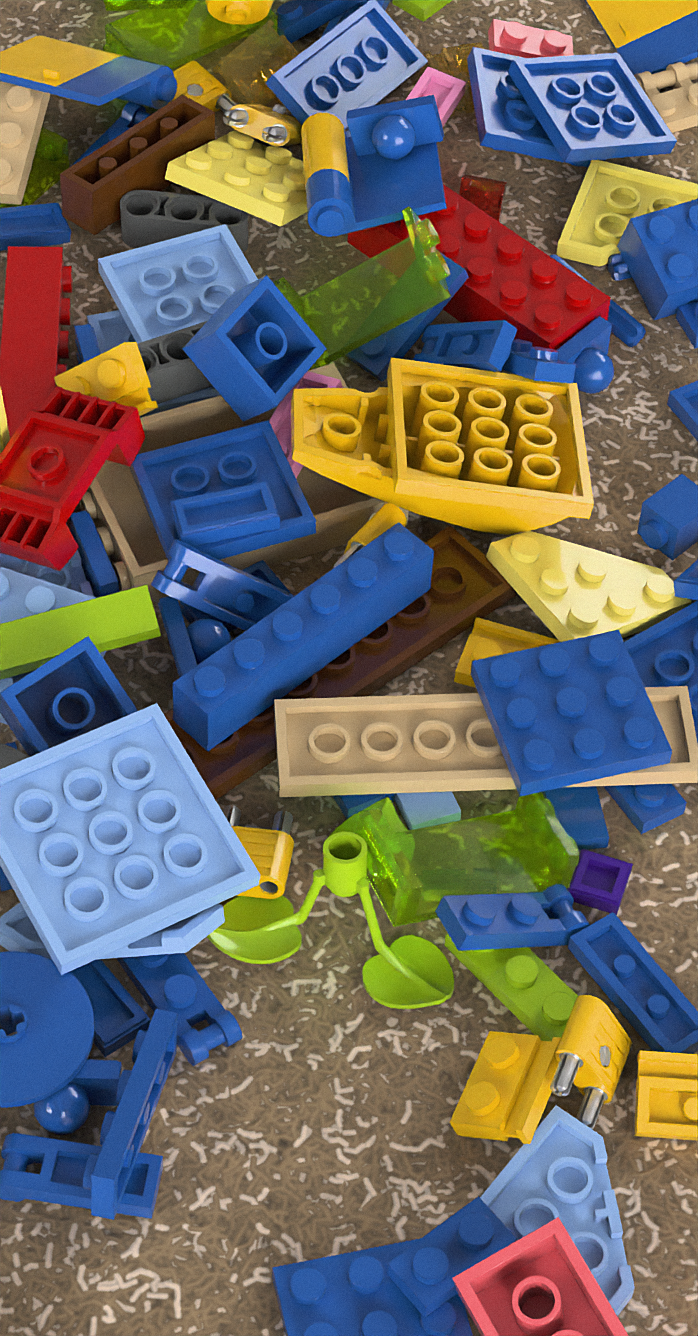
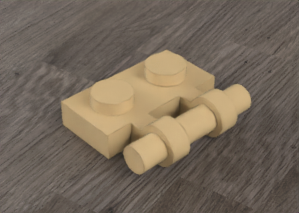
M678 62L668 65L665 71L654 74L645 71L634 75L672 133L698 126V83H692V80L698 79L697 62L686 65ZM667 87H672L673 89L663 93L658 91Z

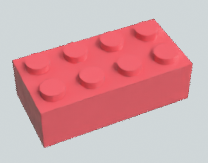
M559 1217L453 1277L458 1295L481 1336H629Z

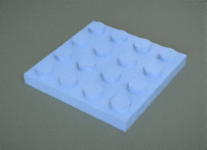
M157 703L0 769V866L61 975L259 885L260 873Z

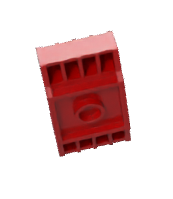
M56 386L38 409L29 410L0 454V553L60 571L69 562L79 546L66 525L67 520L105 461L108 460L130 467L144 442L145 434L137 407L117 404L114 401L102 400L96 396L91 397L77 391L73 392Z

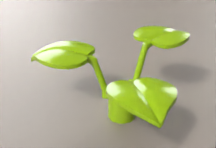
M389 797L377 801L349 817L325 840L323 844V869H317L313 872L312 885L297 913L294 914L292 903L283 895L276 899L238 896L223 906L225 922L207 936L219 950L237 960L251 964H272L282 961L293 955L301 947L302 935L296 925L306 921L322 886L326 885L333 894L339 897H351L357 893L360 895L373 944L379 955L368 959L362 970L363 986L375 1001L390 1008L415 1009L444 1003L447 999L451 998L454 991L452 968L442 951L432 942L415 935H404L395 940L390 947L383 941L370 896L367 877L378 880L391 878L393 875L403 872L411 864L414 856V843L411 835L398 817Z

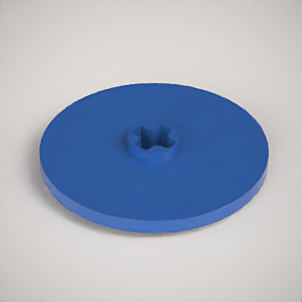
M19 951L0 952V1023L10 1020L17 1031L14 1035L6 1036L5 1031L0 1026V1108H8L41 1101L70 1083L80 1072L90 1054L94 1040L95 1023L90 998L83 985L71 972L61 975L53 960L41 955Z

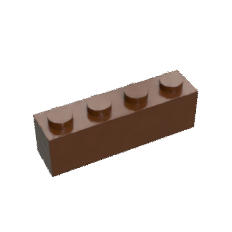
M181 95L60 173L63 217L89 233L96 235L120 219V200L126 193L134 190L161 192L174 182L165 179L168 162L215 140V112L185 95Z

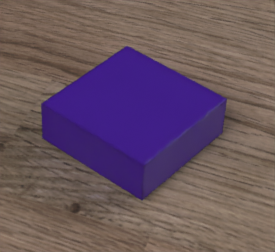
M582 849L568 886V891L575 903L608 913L614 912L617 915L633 864Z

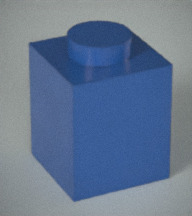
M683 474L642 502L637 533L650 548L661 551L672 561L698 542V485Z

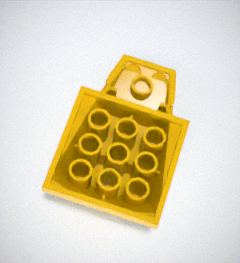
M391 357L387 371L388 387H378L376 391L371 393H364L353 388L293 389L291 399L292 460L352 489L419 515L475 531L504 535L535 530L552 525L568 517L590 518L594 500L577 383L534 381L515 374Z

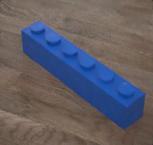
M398 522L172 683L173 721L205 750L210 751L274 704L275 699H281L430 590L434 550Z

